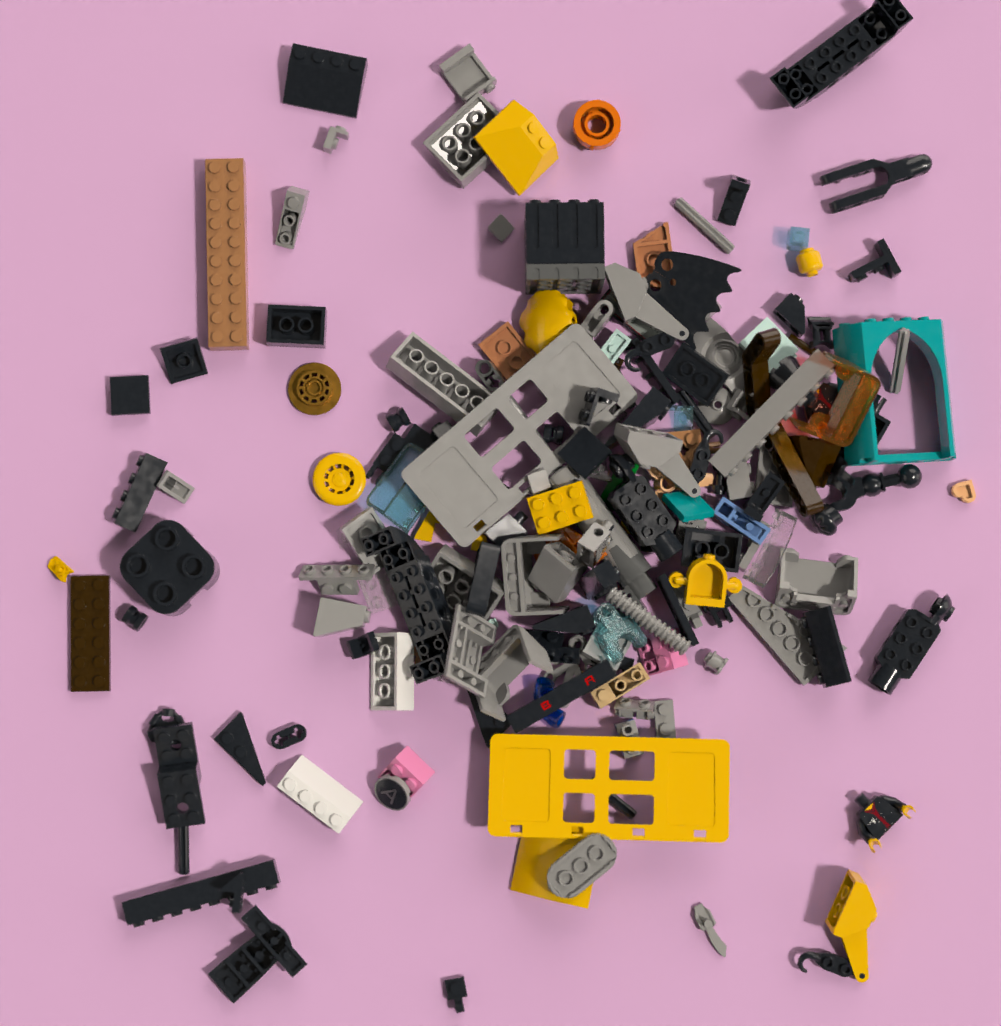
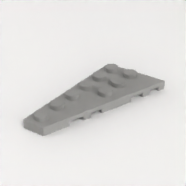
M743 585L740 592L732 593L729 596L733 606L803 686L819 673L817 666H814L811 655H814L812 647L809 648L806 636H809L807 628H803L800 619L787 613ZM842 645L843 651H845L847 647Z

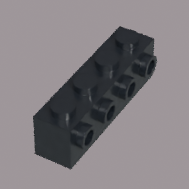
M148 453L139 456L136 462L138 466L136 473H131L128 480L130 486L127 491H123L120 497L122 504L120 508H115L112 515L113 523L136 533L168 462Z
M608 559L584 574L578 580V583L587 599L590 600L594 597L596 601L617 587L616 583L621 580L619 577L620 572Z

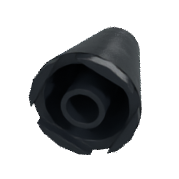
M793 356L782 359L779 362L781 366L777 369L773 367L769 372L770 387L777 391L800 367L797 359ZM810 392L806 396L807 401L802 407L814 406L818 401V393Z

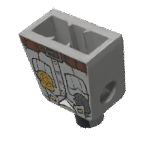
M605 520L602 525L597 522L592 524L578 541L577 560L590 568L595 567L610 545L611 531L614 528L611 522Z

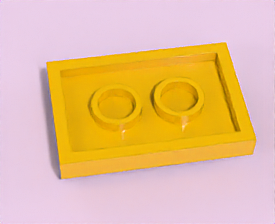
M583 480L527 498L538 535L594 518Z

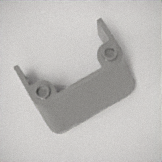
M564 533L509 538L502 543L501 554L505 606L510 615L564 614L569 610V606H550V601L546 598V594L544 592H534L532 582L528 580L533 569L532 554L541 553L546 545V541L559 540L564 537Z
M519 625L511 626L482 656L478 672L479 675L488 679L486 697L481 698L476 695L480 711L503 722L506 720L502 705L510 698L508 685L529 664L551 674L554 672L547 651Z

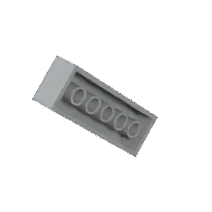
M414 332L390 356L386 368L457 422L492 393ZM494 409L470 432L477 437L498 412V409Z

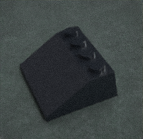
M293 43L287 70L283 104L357 119L368 68L367 58Z

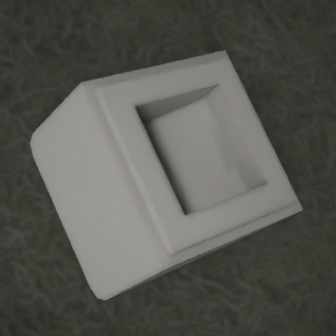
M502 214L488 226V231L501 242L515 229Z

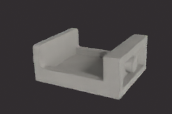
M470 43L439 65L440 72L464 104L476 93L479 92L482 95L486 92L488 94L496 87L497 79L491 76L474 53V48Z

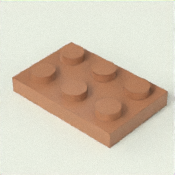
M508 321L478 344L479 348L506 380L535 356Z

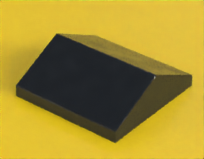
M197 337L160 348L171 384L208 374Z

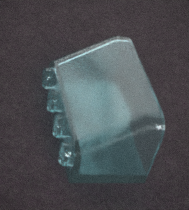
M409 443L402 448L366 500L368 506L373 507L377 513L407 534L426 509L423 502L401 477L402 470L425 451L413 443Z

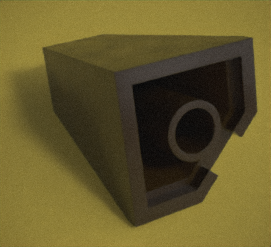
M788 436L815 488H824L842 442L822 437Z

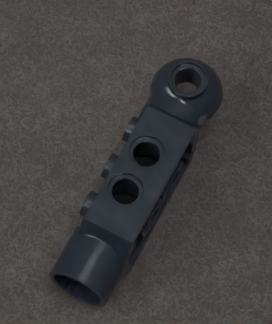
M626 453L623 455H609L611 471L618 479H622L623 482L609 493L608 502L638 545L650 546L660 562L665 561L683 547L673 533L676 522L645 477L635 475L632 470L635 468V464L630 456Z
M948 594L943 598L938 597L929 610L932 613L930 617L916 609L904 611L874 657L877 667L868 679L872 685L891 695L901 679L911 678L940 634L939 624L942 620L946 622L955 610Z

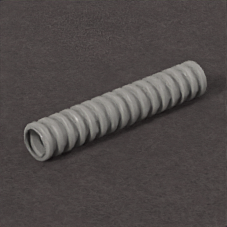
M616 587L607 594L606 601H610L611 605H616L615 608H620V611H624L626 616H630V619H635V622H639L641 627H645V630H650L649 633H654V636L659 637L660 641H665L664 644H669V648L673 647L674 651H678L680 656L684 655L690 647V640L686 641V638H682L680 633L677 634L675 629L671 630V626L667 627L665 622H661V619H656V615L652 616V613L647 612L646 608H641V604L637 605V601L633 602L632 598H628L626 593L622 594V590L618 591Z

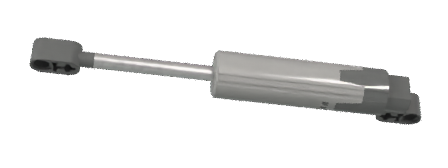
M480 360L475 366L476 373L486 387L494 392L497 387H493L494 382L488 377L492 376L494 380L500 381L499 386L505 382V379L491 361ZM487 363L490 367L489 372L483 374L481 366ZM510 395L509 401L524 419H527L526 414L513 396ZM536 430L537 435H538V436L542 439V441L547 445V443L544 441V439L542 438V436H541V435L539 434V432ZM568 464L565 466L561 465L548 478L551 490L583 480L594 518L575 524L583 535L595 522L602 525L607 520L614 525L611 531L610 545L605 551L608 555L602 561L605 562L609 559L612 565L618 568L621 579L618 583L623 589L622 594L624 592L626 594L630 593L633 602L637 601V605L641 604V608L647 609L641 599L657 588L646 572L652 568L590 481L588 479L584 480Z

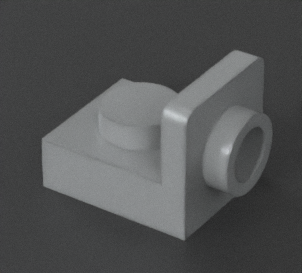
M330 126L323 145L324 152L331 154L333 149L336 150L339 143L337 137L348 140L349 133L345 128Z

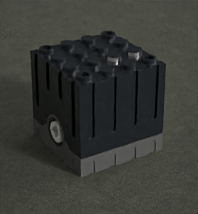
M554 199L546 203H541V200H530L529 203H526L524 219L525 295L535 294L539 290H558L561 294H601L605 280L604 202H599L598 199H590L588 202H580L578 199L560 202V200Z

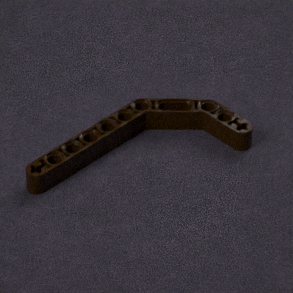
M776 328L756 333L742 354L745 401L749 417L771 397L768 360L781 343V335ZM780 422L778 424L780 428L773 435L769 434L765 438L766 443L764 446L782 480L786 482L785 486L801 516L808 517L822 512L824 509L823 501Z

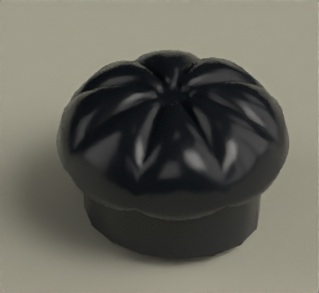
M823 503V511L809 516V520L819 533L831 536L836 533L837 526L843 522V518L834 507Z

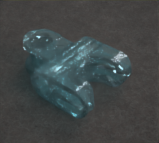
M610 603L601 604L594 612L593 621L600 629V631L595 633V638L611 662L617 664L623 659L624 654L619 646V639L629 640L636 648L646 646V636L634 619H630L629 615L621 617Z

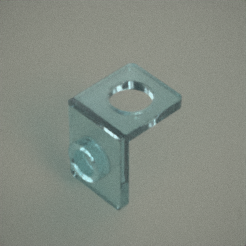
M674 405L670 407V411H674V431L693 430V406Z

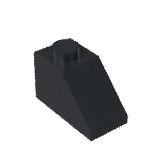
M790 293L774 309L773 313L801 338L805 333V305L797 294L793 295Z

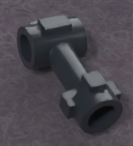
M712 465L713 470L717 471L716 485H712L713 494L725 495L727 486H723L724 475Z

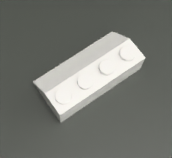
M403 632L374 633L380 649L371 653V710L414 711V677L409 667L414 665V642L411 634Z
M303 755L300 756L277 785L279 789L338 834L364 802Z

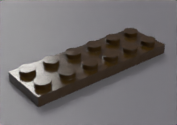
M110 575L71 576V692L111 691Z

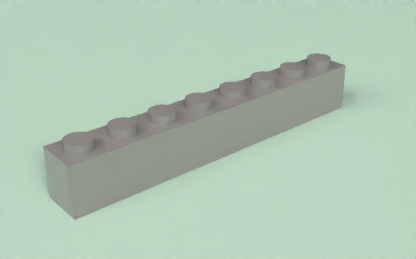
M817 349L708 461L725 477L730 475L732 477L739 470L737 466L742 461L746 463L753 456L751 452L755 448L760 449L766 443L765 438L769 434L773 435L780 428L778 424L783 419L787 421L794 414L792 410L796 406L801 407L807 401L806 396L810 392L814 393L821 386L820 381L824 377L828 379L835 372L833 370L835 365Z

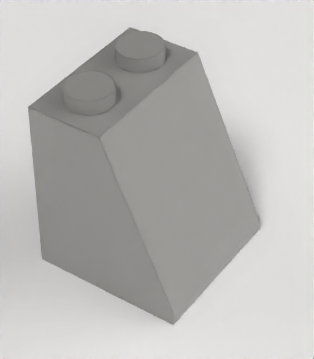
M561 541L554 542L543 547L528 580L532 582V586L535 589L544 592L549 601L559 603L566 599L589 566L577 560V555Z
M321 597L313 636L320 638L365 627V624L370 622L371 612L364 605Z

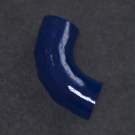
M538 677L534 684V700L552 690L555 686L554 682L546 677ZM558 709L542 719L557 729L564 721L566 712Z

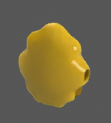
M536 291L527 301V307L520 315L519 325L525 332L524 343L536 354L570 325L577 324V316L572 311V301L567 299L560 291Z

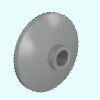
M721 388L710 406L706 407L699 401L698 408L710 424H725L732 418V412L726 407L733 395L727 389ZM715 402H720L721 408H716Z

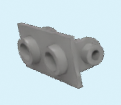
M618 698L614 706L615 715L633 718V712H637L636 719H654L655 711L653 710L656 702L647 699Z

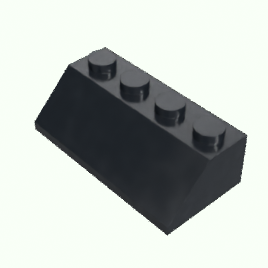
M831 605L802 613L801 622L803 628H807L809 635L806 636L809 648L812 647L814 655H811L812 662L819 671L817 674L819 685L827 688L851 682V676Z

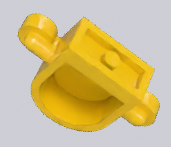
M703 554V557L693 561L687 569L686 577L677 571L672 572L668 577L671 586L674 588H680L685 585L683 601L688 605L724 608L726 589L731 593H738L742 589V582L737 577H730L727 580L726 570L715 560V555Z

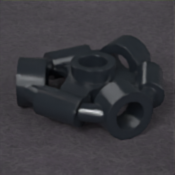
M162 709L158 714L155 713L149 722L150 726L147 731L151 742H155L154 727L185 723L182 715H178L175 709ZM162 716L174 717V720L166 722L163 721ZM172 740L170 744L171 746L175 744L180 745L181 742L178 740Z

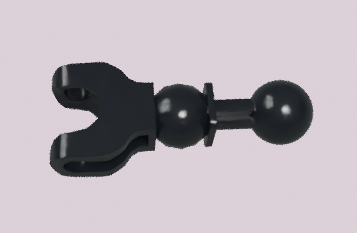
M912 464L904 465L899 469L898 473L883 476L882 472L879 474L867 473L862 478H854L855 483L852 489L850 488V483L839 477V480L846 486L848 493L844 501L841 498V500L830 505L838 512L846 511L855 504L858 498L865 495L875 497L881 492H886V487L900 484L907 489L915 488L921 482L922 473L917 466ZM833 474L829 475L826 485H833L831 483L834 477Z

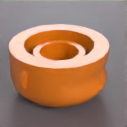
M600 99L588 101L575 114L573 121L574 135L582 146L591 151L602 150L611 146L621 131L619 113L614 106ZM592 119H599L605 123L606 128L601 133H594L589 130L588 122Z

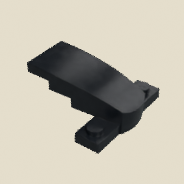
M256 905L241 918L255 936L208 973L233 1004L264 976L277 961L292 978L307 965L304 959L291 946L292 943L286 930L277 924H272Z

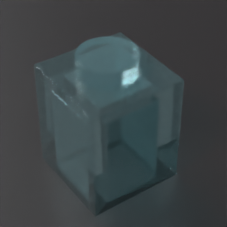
M791 226L788 230L786 250L801 251L807 249L810 228Z

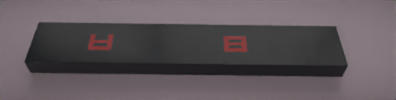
M606 658L508 714L506 718L514 732L518 733L616 677L617 674Z

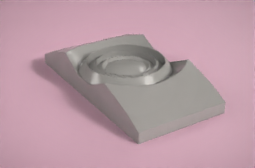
M710 318L706 322L709 331L696 332L694 334L695 350L730 375L724 387L732 395H734L737 388L745 391L742 364L744 350L724 328Z

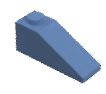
M724 496L713 509L715 511L713 517L758 545L762 544L771 531L766 525L757 522Z

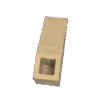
M639 662L592 690L590 694L598 708L601 709L646 682L650 677Z

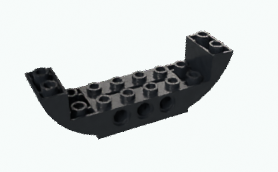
M875 0L868 10L789 69L785 67L781 69L770 80L793 109L802 107L818 98L874 56L911 22L913 17L900 0Z
M388 526L361 538L360 542L366 557L375 554L380 555L421 662L409 666L416 685L443 675L453 617L429 556L425 555L412 537L393 526Z

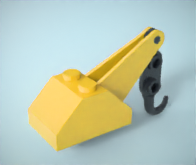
M847 870L825 920L832 934L841 937L848 959L830 952L816 953L807 951L798 958V968L802 972L807 973V969L803 967L804 960L812 959L822 969L839 976L849 977L853 975L858 982L868 980L867 928L870 927L871 922L875 921L877 909L870 891L859 873Z

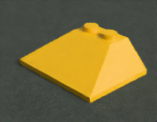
M512 100L473 137L518 196L559 159L554 140L535 115L515 100Z

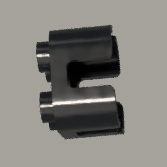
M164 520L157 523L123 555L120 562L121 574L129 585L153 610L167 616H178L191 607L189 602L201 590L210 589L217 582L220 575V566L216 558L193 537L194 535L186 527L173 520Z

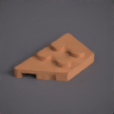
M668 222L663 223L660 227L633 243L636 272L640 273L642 278H646L648 274L654 271V262L660 253L672 251ZM664 259L661 266L665 271H669L673 267V262L670 259ZM654 279L650 282V287L660 290L661 282ZM671 279L670 284L674 286L676 284V280Z

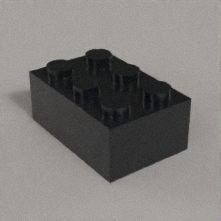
M268 304L266 336L268 346L325 349L326 307Z

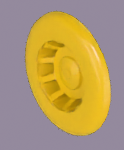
M333 453L321 459L316 465L312 478L313 487L317 495L324 502L334 506L348 505L357 500L365 488V470L355 457L346 453Z

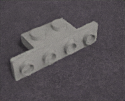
M374 564L304 565L298 577L300 581L317 580L321 595H358L360 589L357 580H371L376 567Z

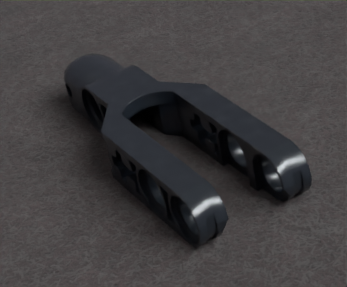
M925 154L904 158L892 163L871 159L825 174L819 179L823 187L834 182L836 184L840 183L841 180L849 177L855 178L874 171L886 172L888 175V181L884 185L829 203L831 213L834 214L883 198L892 185L926 174L932 167V160Z

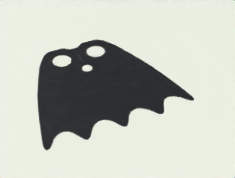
M674 251L662 252L654 262V271L646 276L649 286L647 293L688 329L689 336L685 342L693 349H696L693 338L696 332L709 331L705 321L706 315L711 312L721 311L717 304V296L721 293L732 292L727 277L732 273L741 272V269L698 255ZM664 259L672 260L673 267L671 270L665 271L662 268L661 263ZM657 279L661 282V289L659 291L651 290L650 282ZM671 279L676 280V284L674 286L670 284Z

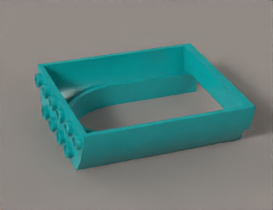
M927 316L919 317L918 320L904 317L900 318V321H894V318H884L882 321H876L875 318H871L854 324L841 323L839 328L833 329L844 458L848 466L939 462L956 459L943 321L941 319H929ZM903 327L910 330L909 339L921 349L933 373L941 452L878 455L871 384L872 364L882 342L893 332L898 333Z

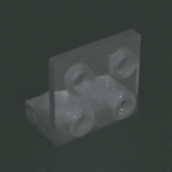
M385 569L375 573L371 580H358L372 615L399 605Z

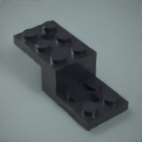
M193 722L154 727L153 732L159 762L157 778L166 829L205 824L206 820L200 790L202 776ZM178 740L181 742V747L173 748L170 742ZM186 803L188 809L181 811L178 809V804Z

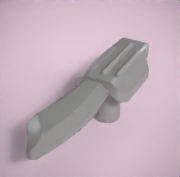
M702 903L694 906L695 919L700 929L707 931L716 950L723 957H726L727 945L720 939L713 928L716 922L710 910L704 907Z

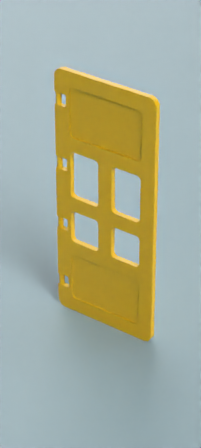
M495 734L490 740L488 832L496 837L583 839L590 834L600 833L608 836L611 840L723 843L729 837L730 745L723 739ZM594 750L596 753L595 778L566 779L564 777L565 751ZM610 752H653L655 754L654 780H611L609 778ZM565 793L594 794L595 814L593 823H569L563 821V796ZM611 794L652 795L654 797L653 824L609 823V796ZM511 825H522V832H511ZM572 827H583V834H571ZM633 828L645 829L644 836L633 835ZM694 830H706V837H694Z

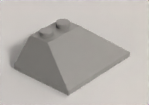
M456 604L444 677L475 695L485 698L488 679L479 675L478 672L482 648L494 645L497 626L478 615L466 613L465 607Z

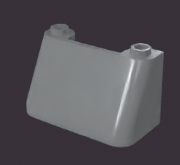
M781 549L775 594L776 606L786 609L812 611L831 605L834 615H848L852 612L857 599V557L844 555L836 563L799 559V553L795 549Z

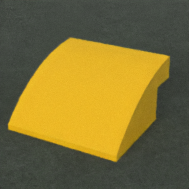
M572 827L571 834H583V827ZM521 837L510 890L588 909L593 883L573 898L558 897L551 892L547 885V872L550 866L582 839Z

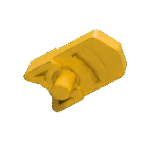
M57 556L50 559L48 568L60 581L66 582L67 576L70 573H74V570Z

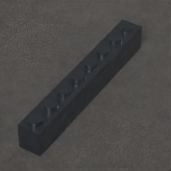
M275 859L124 901L122 902L127 926L133 924L134 928L145 925L144 921L152 919V922L160 921L167 914H171V917L183 914L182 910L189 908L190 912L202 909L201 905L209 903V906L220 904V900L228 898V901H230V896H234L233 892L218 890L241 872H246L244 893H247V896L258 893L260 888L265 887L266 891L277 888V884L281 880Z

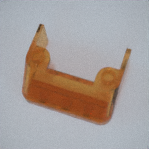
M823 351L822 354L832 363L836 364L835 373L837 377L844 380V383L828 415L816 412L810 417L808 423L794 417H790L789 420L801 431L838 446L846 447L853 442L880 389L881 383L875 375L854 363Z

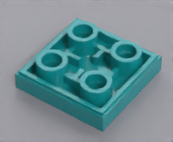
M684 491L663 494L661 499L682 522L703 520L704 518L713 517L715 513L700 495L693 498Z

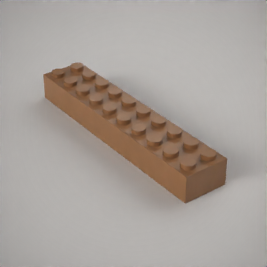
M243 158L205 159L208 347L211 351L249 350L246 164Z

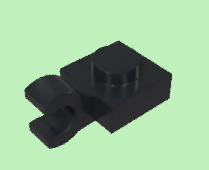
M464 976L445 980L448 1000L454 999L457 1013L464 1012L462 997L468 996Z

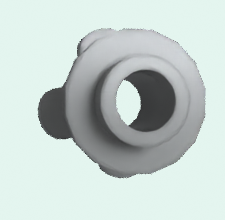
M717 651L709 652L703 660L705 662L704 666H708L715 671V675H718L727 663L728 658L723 659L716 654Z

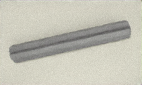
M680 197L674 206L727 254L731 253L735 246Z
M905 327L899 330L889 388V391L894 394H898L901 391L910 330Z

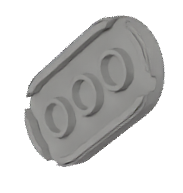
M593 833L583 838L550 866L547 872V885L551 892L561 898H573L579 895L614 865L617 857L614 842L608 836L600 833Z

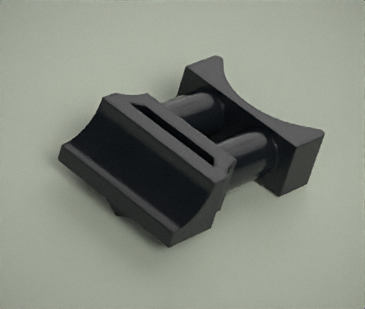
M807 317L808 327L813 334V340L809 342L810 350L819 344L827 346L830 350L834 349V343L831 340V330L834 322L831 321V317ZM820 331H823V340L820 338Z

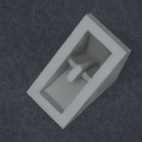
M168 470L165 471L156 485L183 504L186 503L195 489Z

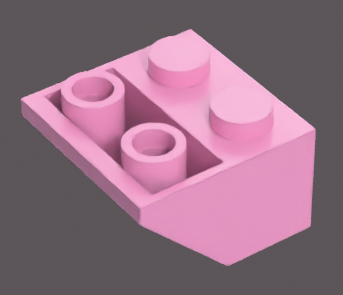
M674 628L676 630V633L678 634V628ZM655 634L635 640L642 665L648 676L689 665L685 653L680 656L678 651L675 652L673 647L669 648V644L665 645V641H660L659 637L654 636Z
M407 745L382 771L378 778L386 774H390L389 776L400 777L409 787L411 792L409 795L412 797L435 771Z

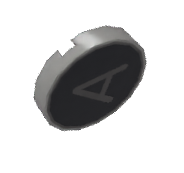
M390 774L381 776L374 787L377 799L388 809L394 811L404 809L411 801L409 795L411 792L407 784L398 776L392 777L389 776Z

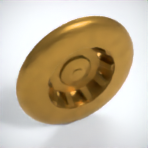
M308 363L299 367L293 373L289 381L288 393L292 404L299 411L308 415H321L330 411L338 403L341 396V382L336 372L329 366L322 363Z

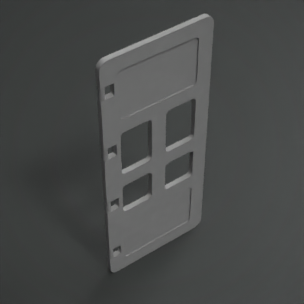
M572 324L402 470L401 477L457 544L467 547L531 492L530 487L524 492H521L518 488L527 481L526 476L512 488L508 489L492 471V467L518 444L525 441L540 459V463L529 473L544 468L549 477L565 463L557 453L584 427V425L579 424L578 416L580 410L585 407L586 401H584L587 390L590 391L591 387H598L620 395L618 402H612L611 405L597 402L590 426H585L595 436L637 400V392L580 324ZM531 380L546 397L547 401L531 416L524 419L509 401V396L525 382ZM617 404L620 409L612 415L608 410ZM494 409H498L512 425L513 431L488 453L480 456L465 439V434ZM557 412L572 428L574 433L556 450L551 451L537 435L536 429ZM482 520L485 525L476 531L473 526Z

